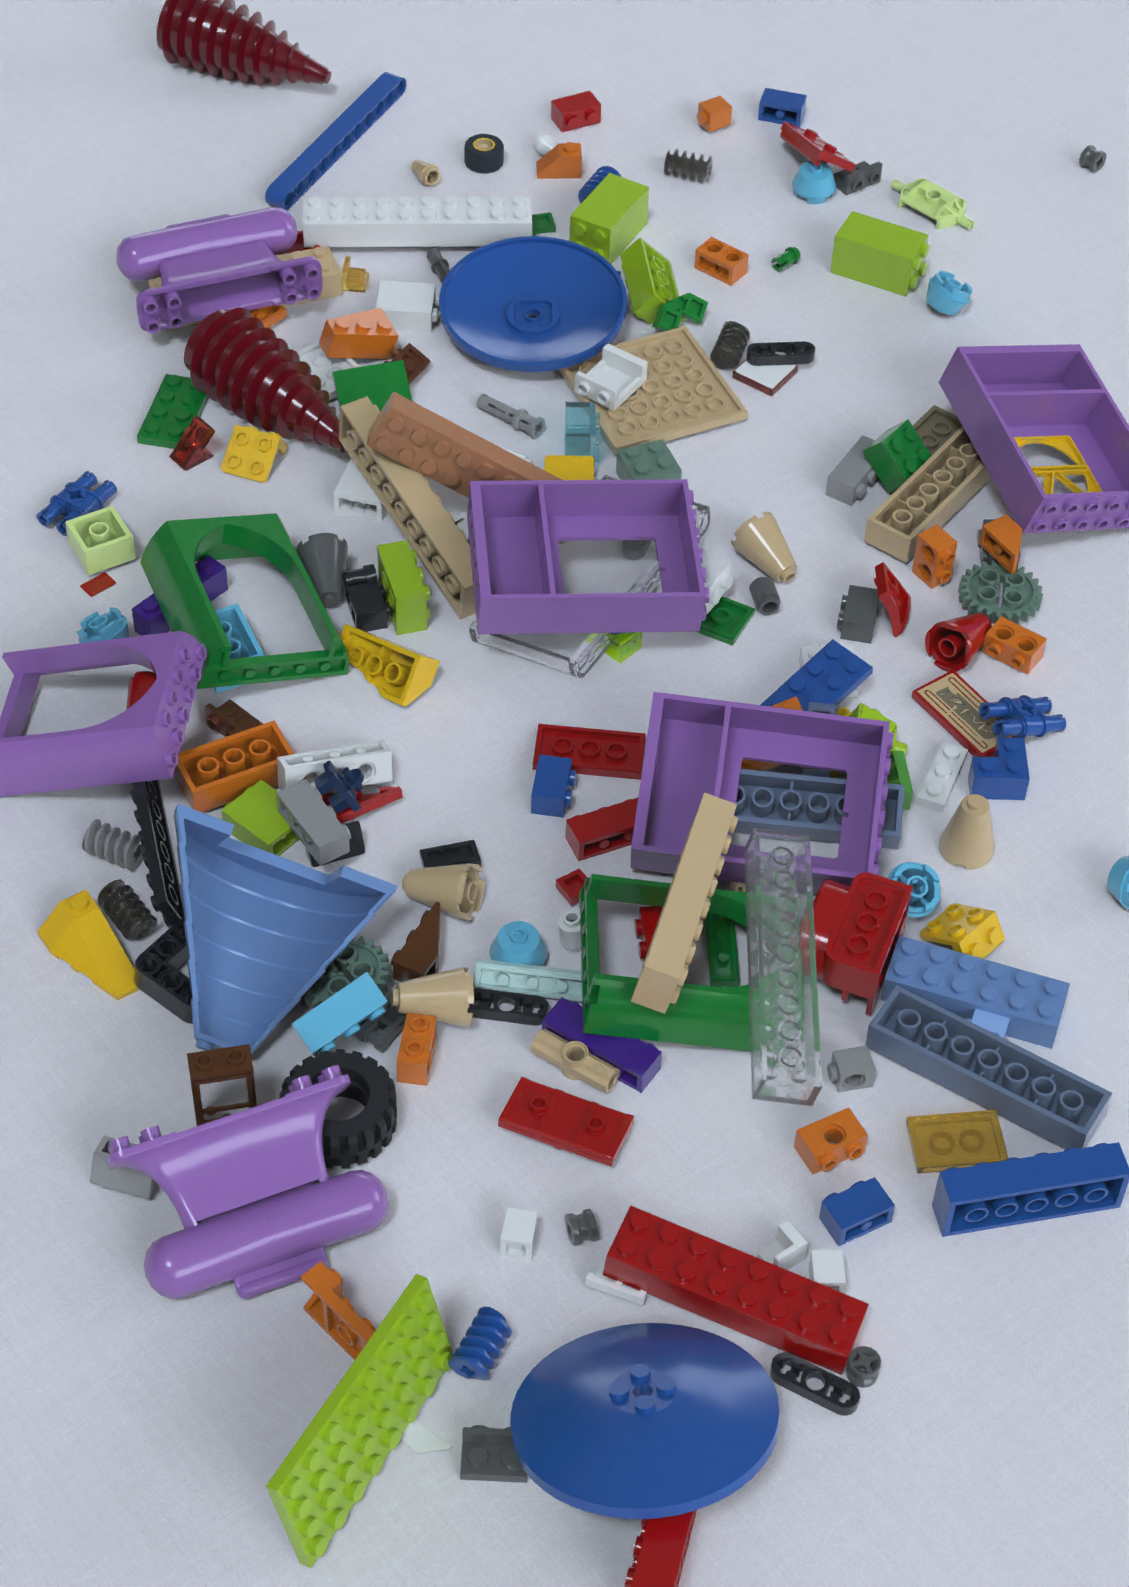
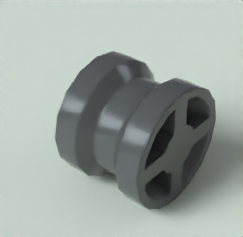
M1088 145L1081 153L1079 164L1084 167L1088 166L1093 172H1098L1104 165L1107 154L1101 150L1097 151L1092 145Z
M590 1208L583 1210L578 1215L573 1213L565 1214V1226L572 1245L580 1244L581 1240L586 1238L589 1240L598 1239L596 1220Z
M860 1346L853 1349L850 1353L846 1376L856 1387H870L877 1381L881 1365L880 1355L871 1347ZM858 1367H861V1368L865 1369L866 1372L861 1371L860 1369H857V1368H858Z

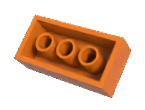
M274 720L180 752L174 776L191 808L199 812H205L233 802L248 787L255 785L261 779L273 788L278 786L277 757L293 755L294 752Z

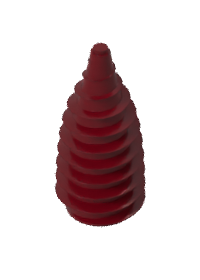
M166 0L158 20L156 39L158 47L163 50L164 57L169 63L175 64L179 62L182 67L187 69L194 67L199 73L208 71L215 78L223 74L224 78L228 81H233L238 77L241 83L249 84L254 80L259 86L267 84L270 80L274 85H280L285 80H288L291 84L297 81L328 84L331 78V71H328L327 67L312 59L310 54L306 55L299 50L298 42L294 45L288 42L286 30L282 31L279 35L276 34V26L273 20H270L263 26L260 12H255L249 18V9L246 4L239 6L237 10L234 0H224L223 3L222 0Z
M238 307L231 310L222 309L215 311L198 324L189 337L184 351L185 366L190 371L191 381L198 391L206 393L211 400L219 402L226 410L233 411L237 417L247 419L250 424L262 427L266 432H275L285 439L297 438L301 442L314 440L318 445H327L342 453H348L339 441L340 420L336 416V408L328 406L330 400L329 393L326 390H321L320 378L317 375H311L309 364L300 361L299 354L295 350L289 349L285 340L276 338V334L272 329L264 327L263 322L258 318L252 317L251 313L245 308Z

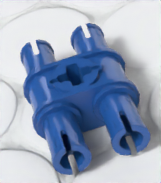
M86 471L75 482L67 483L59 494L53 495L50 499V504L37 514V520L41 525L45 524V527H48L57 517L64 515L65 517L56 524V527L62 535L67 536L65 521L103 509L105 501L117 492V488L112 481L105 480L97 489L90 491L89 489L96 485L98 480L92 472Z
M1022 695L1019 698L1003 697L997 702H983L979 706L980 717L983 716V720L1002 719L995 721L993 724V733L997 734L996 737L1015 736L1016 738H1026V736L1034 735L1042 737L1047 732H1060L1066 728V719L1062 714L1044 715L1050 713L1052 709V702L1046 696L1031 698L1027 695Z

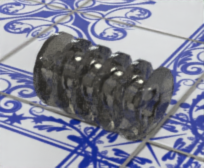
M677 148L673 154H670V150L667 152L664 164V174L666 176L672 173L673 177L677 178L681 174V178L684 180L689 176L690 181L698 179L699 183H703L705 180L708 182L712 171V156H709L708 160L704 161V155L701 154L697 160L695 152L691 154L690 158H687L686 150H684L681 156H679Z
M734 321L725 322L710 354V360L716 368L727 369L738 366L745 347L750 340L749 330L740 323Z
M119 879L108 883L98 895L99 906L110 917V920L116 925V928L125 939L131 941L139 940L149 935L155 929L157 919L151 915V911L145 907L144 902L134 893V889L130 885H125L124 881Z

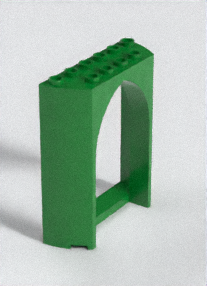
M277 513L166 521L150 539L140 563L171 632L183 631L189 633L200 644H204L207 650V657L203 662L201 679L198 681L197 689L348 674L349 660L344 643ZM209 555L215 560L263 557L273 563L291 582L324 650L229 659L231 644L198 576L195 562Z
M591 874L590 878L587 877L579 892L583 1033L792 1056L795 1046L800 1045L802 1042L803 1029L801 1026L809 995V988L804 985L806 963L802 962V953L797 949L802 927V917L798 916L796 898L715 889L712 898L707 896V898H710L711 903L708 913L732 919L757 934L777 956L778 969L762 980L743 986L714 987L684 983L676 1004L669 1003L666 1013L663 1014L631 1002L638 978L600 974L597 899L649 906H664L671 883Z

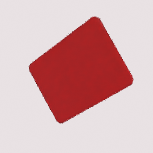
M104 572L80 585V587L90 597H93L115 585L116 582Z

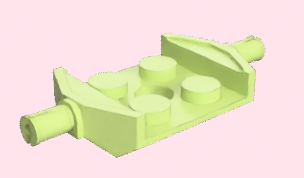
M922 177L906 185L897 179L893 180L891 188L901 192L898 208L902 209L907 204L913 209L922 212L937 221L936 229L938 230L957 224L964 226L968 230L973 229L975 222L964 217L967 205L966 200Z

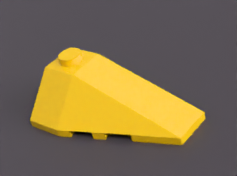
M348 624L344 625L340 638L344 643L349 662L365 675L364 678L379 690L378 693L383 698L406 707L432 685L440 663L439 660Z
M85 889L60 901L37 931L39 938L50 954L57 959L61 958L69 963L71 969L77 973L82 972L92 979L94 985L117 1001L139 991L140 989L134 983V967L88 891Z

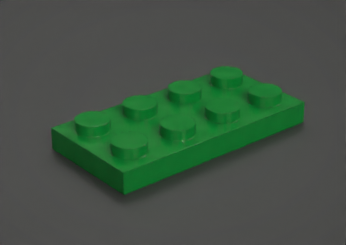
M166 374L137 434V442L139 444L185 451L209 397L206 393L200 392L194 387L190 377Z

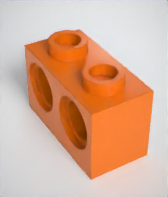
M710 237L696 249L694 268L732 286L747 273L749 254Z
M938 525L918 534L912 572L931 589L940 584L947 583L952 577L958 542Z
M1001 616L986 633L982 653L1028 675L1042 659L1047 638Z
M407 1013L397 1056V1082L427 1086L437 1039L436 1016Z

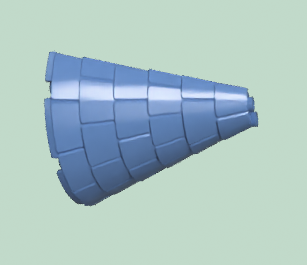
M178 804L174 812V822L178 843L177 854L185 918L184 929L189 958L187 964L192 993L191 1007L194 1038L196 1040L195 1047L207 1051L213 1050V1048L220 1049L249 1044L252 1055L274 1030V1027L301 1000L300 997L326 972L325 969L375 916L374 913L393 893H396L397 885L346 866H342L330 874L320 872L229 838L234 824Z

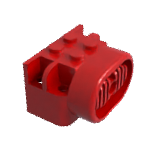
M867 872L856 875L851 886L830 879L824 880L818 889L797 943V949L802 953V962L806 963V975L823 980L833 988L843 990L841 1000L848 1001L851 993L867 998L865 1014L871 1016L884 983L899 935L902 936L905 929L913 886Z

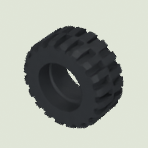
M336 1049L335 1053H328L327 1050L322 1051L315 1058L309 1056L302 1060V1066L297 1064L290 1071V1077L288 1076L284 1079L279 1099L290 1093L288 1086L292 1085V1080L309 1075L312 1085L319 1083L317 1077L322 1075V1070L339 1065L341 1074L349 1075L351 1084L336 1097L351 1098L365 1106L359 1114L346 1120L332 1121L324 1119L322 1145L326 1168L333 1169V1166H341V1169L350 1168V1164L357 1163L359 1166L366 1163L368 1157L375 1158L382 1152V1147L385 1148L392 1140V1134L396 1131L397 1126L395 1084L393 1079L389 1077V1072L382 1065L378 1066V1061L370 1056L364 1058L363 1053L356 1051L345 1053V1049Z

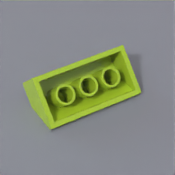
M639 238L620 254L621 267L625 273V283L628 286V296L632 302L633 314L638 319L642 318L647 323L653 324L659 305L679 297L671 262L642 238Z

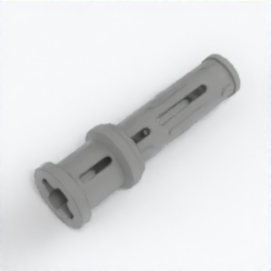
M481 394L477 400L478 408L510 422L514 429L523 430L529 433L532 438H538L544 430L545 420L541 417L536 418L529 415L525 409L516 410L486 394ZM496 406V407H498V408L504 410L505 413H503V412H501V411L495 409L494 407Z

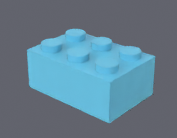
M238 604L215 610L231 644L229 659L265 656ZM242 685L215 687L214 690L218 693Z
M366 972L293 1022L292 1025L313 1055L326 1050L329 1052L336 1047L334 1043L336 1039L342 1035L348 1039L361 1030L359 1023L367 1018L372 1022L386 1012L384 1006L387 1005L388 1001L369 973Z

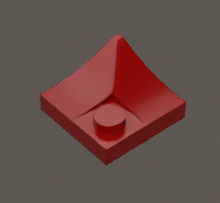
M882 562L875 566L876 578H874V582L878 590V597L889 614L893 636L896 637L902 634L908 621L911 609V596L887 565Z

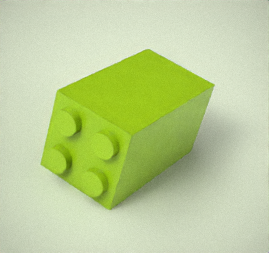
M609 173L570 215L569 241L591 249L612 264L647 225L649 187Z
M852 211L835 235L830 273L907 297L911 289L916 288L919 277H923L926 272L927 263L924 262L930 250V245L927 244L929 235Z

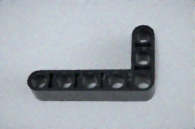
M183 916L137 957L135 961L134 983L138 989L186 1023L193 1024L190 979L178 971L189 960L184 929L185 918Z

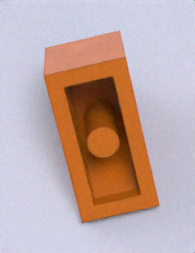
M558 143L536 162L537 179L581 178V143Z
M1007 514L982 526L979 544L1010 574L1016 571L1023 529Z

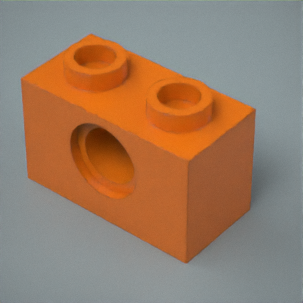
M848 1107L797 1129L794 1148L813 1175L822 1170L829 1171L838 1163L847 1159L853 1160L861 1156L865 1152L868 1134Z

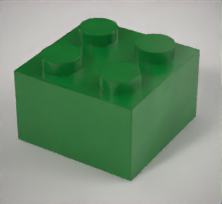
M909 419L889 428L862 451L888 493L899 488L931 457L930 452Z

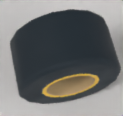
M477 134L468 138L464 146V162L467 168L477 173L487 174L493 173L502 167L504 144L501 139L491 134Z

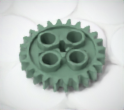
M992 560L991 565L982 561L981 567L974 564L972 570L967 569L966 574L962 575L958 589V599L962 600V607H968V614L982 613L995 623L1002 616L1019 625L1020 619L1028 622L1029 616L1035 617L1036 611H1039L1043 593H1041L1042 586L1038 585L1039 579H1032L1033 572L1024 573V566L1019 569L1016 568L1015 573L1010 574L1002 565L997 564L995 560ZM1000 579H1003L1001 607H997Z
M363 936L359 937L356 942L352 939L349 945L332 961L334 964L331 963L325 969L326 972L301 996V999H304L306 1007L312 1006L314 1009L366 972L369 973L381 992H388L387 984L392 981L390 976L392 970L387 954H383L381 946L375 947L373 940L365 944Z

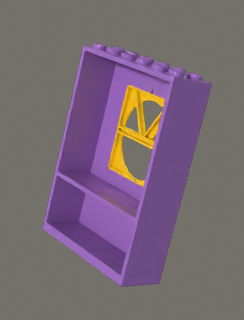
M1081 345L957 347L938 383L1016 523L1023 529L1022 534L1129 528V425ZM1032 443L1048 445L1066 454L1077 465L1030 467L1020 448ZM1084 475L1087 491L1084 492L1065 476ZM1036 477H1044L1043 488ZM1054 477L1074 493L1053 494Z

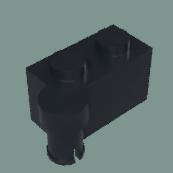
M374 564L363 565L361 569L343 571L345 596L354 626L366 632L387 628V617H391L390 605L388 601L384 602L383 600L385 599L383 584H378Z

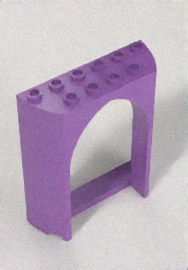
M175 631L3 653L2 658L14 674L0 717V797L172 779L175 767L178 765L180 747L184 742L186 725L190 720L192 703L196 698L195 692L198 681L201 679L203 662L207 657L205 645L200 644L189 633ZM130 664L144 666L156 673L157 680L148 692L134 705L112 719L83 729L22 736L41 675Z

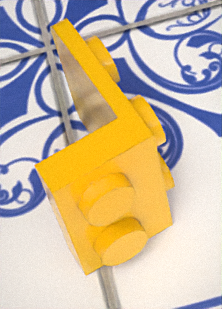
M235 425L221 464V470L227 474L265 483L268 480L276 454L285 455L288 445L282 439V436L275 432L265 433L252 426L247 425L243 427Z
M548 455L545 457L544 470L562 480H594V458L592 456Z
M959 903L947 906L945 911L934 920L928 922L927 926L919 933L923 940L951 945L954 951L982 959L1005 940L995 911L961 905Z

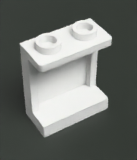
M608 343L603 347L602 360L587 374L580 371L575 374L574 392L611 410H616L647 381L648 362Z

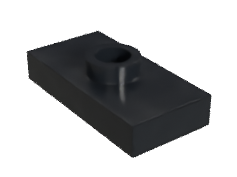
M475 840L419 850L423 868L467 863L479 864L481 867V859Z

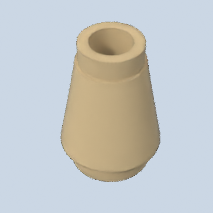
M415 160L412 163V171L424 185L433 186L438 183L440 172L436 165L421 160Z

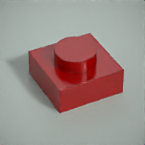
M579 868L556 879L555 887L567 902L573 905L579 902V892L587 877Z

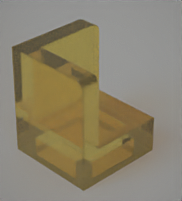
M346 256L341 272L342 291L365 293L369 272H366V269L352 268L351 257Z

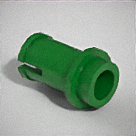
M787 247L784 253L771 260V263H775L772 267L780 272L790 264H796L801 257L799 250L796 247Z

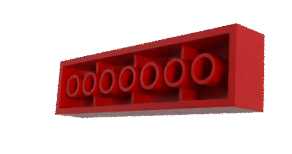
M631 1205L606 1255L603 1275L622 1282L637 1290L646 1291L649 1295L840 1375L844 1371L869 1306L864 1301Z

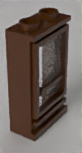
M249 1044L187 1053L197 1126L257 1106L254 1071Z

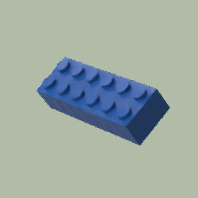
M1117 1142L1111 1144L1099 1143L1092 1147L1080 1149L1069 1148L1062 1152L1049 1154L1043 1152L1025 1158L1012 1157L1005 1161L994 1163L981 1162L970 1167H951L939 1172L932 1208L942 1237L1120 1208L1129 1182V1166L1120 1143Z

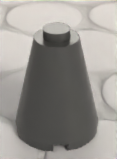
M333 533L313 534L308 537L309 541L304 544L301 541L297 545L296 550L324 606L331 608L342 600L344 586L343 571H346L348 544L344 538L342 541L338 539V535Z

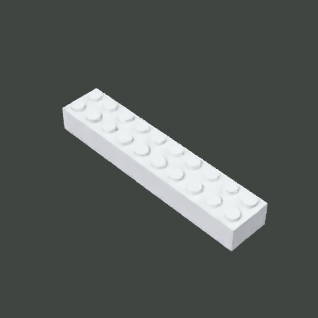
M314 196L303 198L304 247H314L315 245H320V247L485 246L508 238L532 236L531 198L524 196H358L355 198H342L339 196L319 198Z

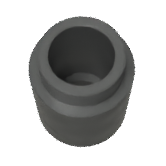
M769 577L755 579L750 584L749 591L756 609L764 615L775 613L780 607V597L774 581Z

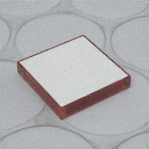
M745 359L733 371L732 378L773 396L798 372V365L754 366Z

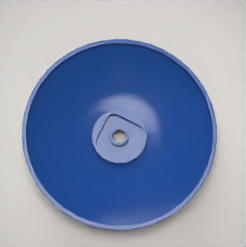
M525 236L508 238L487 244L462 258L450 270L442 283L439 295V310L442 325L448 336L460 349L475 359L507 370L544 372L559 370L582 363L603 351V347L608 343L611 344L625 322L627 294L623 280L616 269L605 258L591 249L558 238ZM533 315H534V316H538V317H537V318H530L529 316H533Z
M639 1323L615 1326L589 1333L559 1347L542 1359L523 1380L515 1395L510 1414L511 1437L515 1454L522 1468L534 1483L557 1500L574 1508L597 1515L622 1519H652L676 1516L704 1508L728 1497L749 1482L764 1466L776 1445L780 1425L779 1401L775 1386L769 1374L751 1354L728 1339L698 1328L667 1323Z

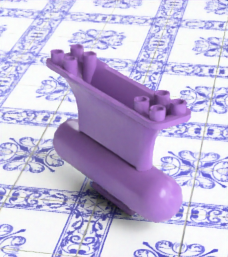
M270 207L235 215L223 214L169 225L161 230L131 235L122 240L116 252V263L120 272L131 281H147L161 277V287L144 290L136 297L139 325L141 329L152 334L157 333L159 330L167 328L177 329L182 325L201 321L211 313L222 309L231 310L239 307L249 311L272 305L277 306L286 303L291 305L305 299L315 300L320 297L323 288L322 267L316 257L307 256L282 261L274 255L289 250L297 239L298 229L296 221L282 207Z
M339 1065L322 1070V1075L317 1077L318 1084L312 1085L309 1075L296 1078L291 1081L292 1085L288 1086L290 1093L286 1094L285 1097L200 1126L164 1136L161 1135L159 1126H153L140 1132L141 1136L138 1137L140 1144L134 1146L130 1145L128 1136L109 1142L108 1150L110 1155L106 1159L108 1169H133L149 1176L167 1194L184 1227L182 1230L157 1239L146 1252L144 1260L145 1277L151 1288L158 1294L170 1299L183 1298L233 1280L238 1296L242 1299H248L301 1280V1276L320 1261L328 1268L324 1247L372 1231L381 1225L387 1216L389 1206L387 1191L382 1182L375 1175L364 1170L349 1171L329 1178L325 1166L322 1145L325 1114L333 1098L345 1091L351 1084L349 1075H342Z

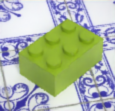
M407 540L377 545L378 583L383 584L385 591L384 600L389 602L390 618L396 635L427 630V619L431 618L430 608L427 600H430V591L428 585H423V571L421 567H417L415 549H410Z

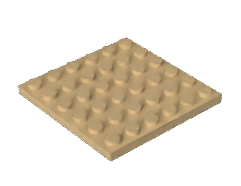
M686 326L613 345L648 362L647 381L616 410H611L574 392L575 374L578 371L587 374L602 360V351L582 363L559 369L561 375L615 455H617V450L661 439L666 442L747 419L748 411Z

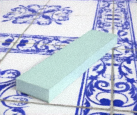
M479 958L476 960L474 988L529 994L559 1000L563 997L569 1001L582 1002L581 971Z

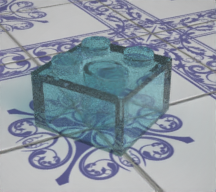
M565 402L564 432L565 455L592 456L594 458V468L595 462L600 461V447L595 446H599L601 437L600 429H596V427H600V412H595V402Z

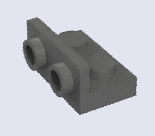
M863 161L856 164L853 172L844 169L834 173L836 188L847 196L880 182L882 163L878 161L869 165Z
M474 1425L463 1428L460 1480L527 1483L528 1475L515 1454L510 1427L494 1429L483 1425Z

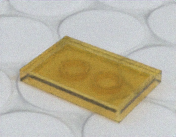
M996 1110L909 1116L906 1118V1127L917 1174L940 1172L951 1167L963 1168L974 1166L981 1162L994 1163L1008 1159Z

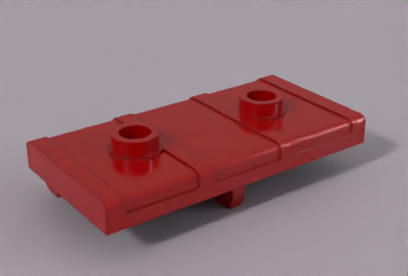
M783 122L780 128L782 130L780 133L781 139L814 165L819 166L820 162L831 163L853 172L856 164L838 152L835 146L821 139L817 132L809 128L805 130L788 122Z
M521 1077L499 1117L498 1126L552 1145L555 1149H563L612 1167L634 1123L635 1116Z

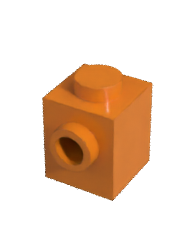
M717 96L699 103L697 121L708 132L731 125L732 106L724 98Z

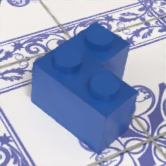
M997 737L993 757H972L968 775L969 794L981 795L986 799L1025 800L1030 779L1025 739Z

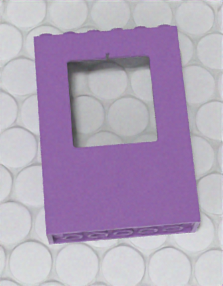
M687 479L470 481L467 523L478 634L700 631L701 621L706 619V606L704 604L709 603V587H704L706 568L701 567L703 549L698 547L700 531L699 528H695L697 512L696 509H692L694 494L693 490H689ZM653 540L656 547L662 593L564 594L558 542Z
M654 692L631 845L630 868L675 874L685 841L704 792L736 804L741 762L747 759L845 772L847 779L843 814L848 815V817L842 816L838 856L836 858L736 846L730 843L726 855L721 853L725 861L720 875H714L717 877V880L817 893L822 882L827 879L851 886L855 876L860 873L867 872L878 875V858L882 846L881 831L885 819V811L883 810L887 799V777L891 764V758L889 757L894 732H889L890 722Z

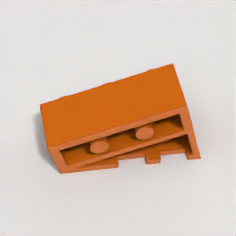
M382 308L326 320L319 345L327 358L391 359L399 335Z

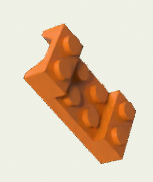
M320 1261L301 1276V1280L314 1292L304 1305V1311L355 1361L376 1331L375 1327L367 1318L361 1319L355 1313L350 1301L343 1296V1280L340 1274L333 1268L328 1269Z

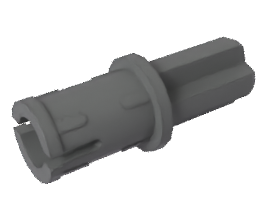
M431 248L428 250L426 257L431 263L433 273L437 274L440 281L443 282L450 272L449 263L442 257L438 248Z

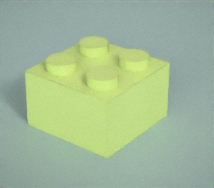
M113 505L65 521L68 543L88 575L136 559L133 536Z

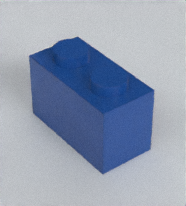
M765 88L759 102L758 120L777 124L788 122L800 127L805 115L807 95Z
M539 755L531 794V814L564 818L565 807H571L573 791H570L569 787H574L576 781V770H572L571 758Z
M873 1177L865 1182L862 1180L858 1181L841 1193L828 1195L821 1203L819 1219L839 1247L891 1223L895 1205L877 1179Z

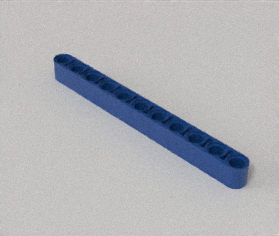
M388 72L382 73L269 185L265 194L266 203L282 207L285 210L290 209L403 95L406 89V79Z

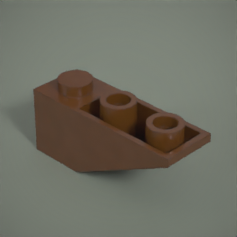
M436 901L430 911L426 910L419 926L408 934L406 944L401 950H397L391 960L394 980L402 982L405 977L414 979L438 973L440 942L439 902Z

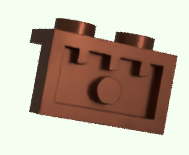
M408 343L403 349L399 347L391 356V362L404 361L409 385L431 362L411 343Z
M230 699L218 708L211 703L205 706L207 725L210 729L218 731L224 737L263 724Z

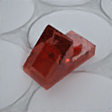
M195 416L169 457L186 471L209 460L214 455L206 446L215 430L202 418Z

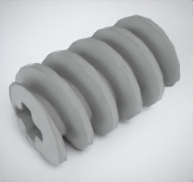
M95 819L91 823L82 841V849L89 855H96L99 859H106L109 863H115L120 867L125 866L130 871L138 868L143 860L142 853L145 852V848L140 844L137 834L132 837L129 831H124L121 834L119 827H114L111 830L109 823L101 825L99 819Z

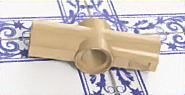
M545 1028L538 1031L530 1046V1052L561 1068L563 1075L567 1079H581L604 1093L610 1092L620 1076L618 1068L590 1054L584 1043L579 1041L568 1042Z

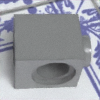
M868 1046L833 1051L831 1063L827 1064V1073L829 1080L835 1082L838 1093L873 1087L876 1069Z

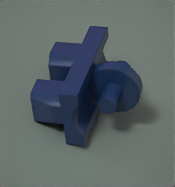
M330 760L324 763L325 772L314 779L318 791L324 796L333 789L337 790L335 794L328 797L329 803L336 813L349 807L354 813L361 809V805L356 800L357 793L354 789L357 792L363 789L361 783L364 780V774L360 769L350 770L346 767L342 770L341 774Z

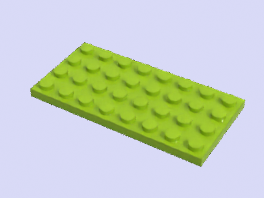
M419 1274L413 1277L266 1485L299 1562L309 1568L313 1566L318 1557L325 1553L332 1536L344 1525L347 1514L354 1504L361 1500L365 1488L373 1476L380 1472L383 1462L390 1451L397 1447L401 1435L409 1423L416 1419L424 1401L433 1394L436 1384L444 1372L450 1369L449 1361L454 1357L427 1277Z

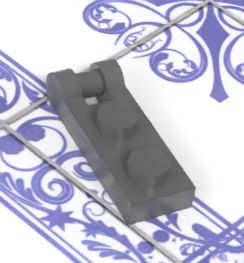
M390 995L386 998L388 1001L387 1005L384 1006L386 1012L372 1022L368 1019L361 1026V1030L357 1034L359 1040L364 1043L370 1042L374 1044V1048L382 1053L388 1049L391 1041L404 1027L407 1015L398 1013L396 1006H391ZM378 1027L383 1029L380 1034L375 1032Z

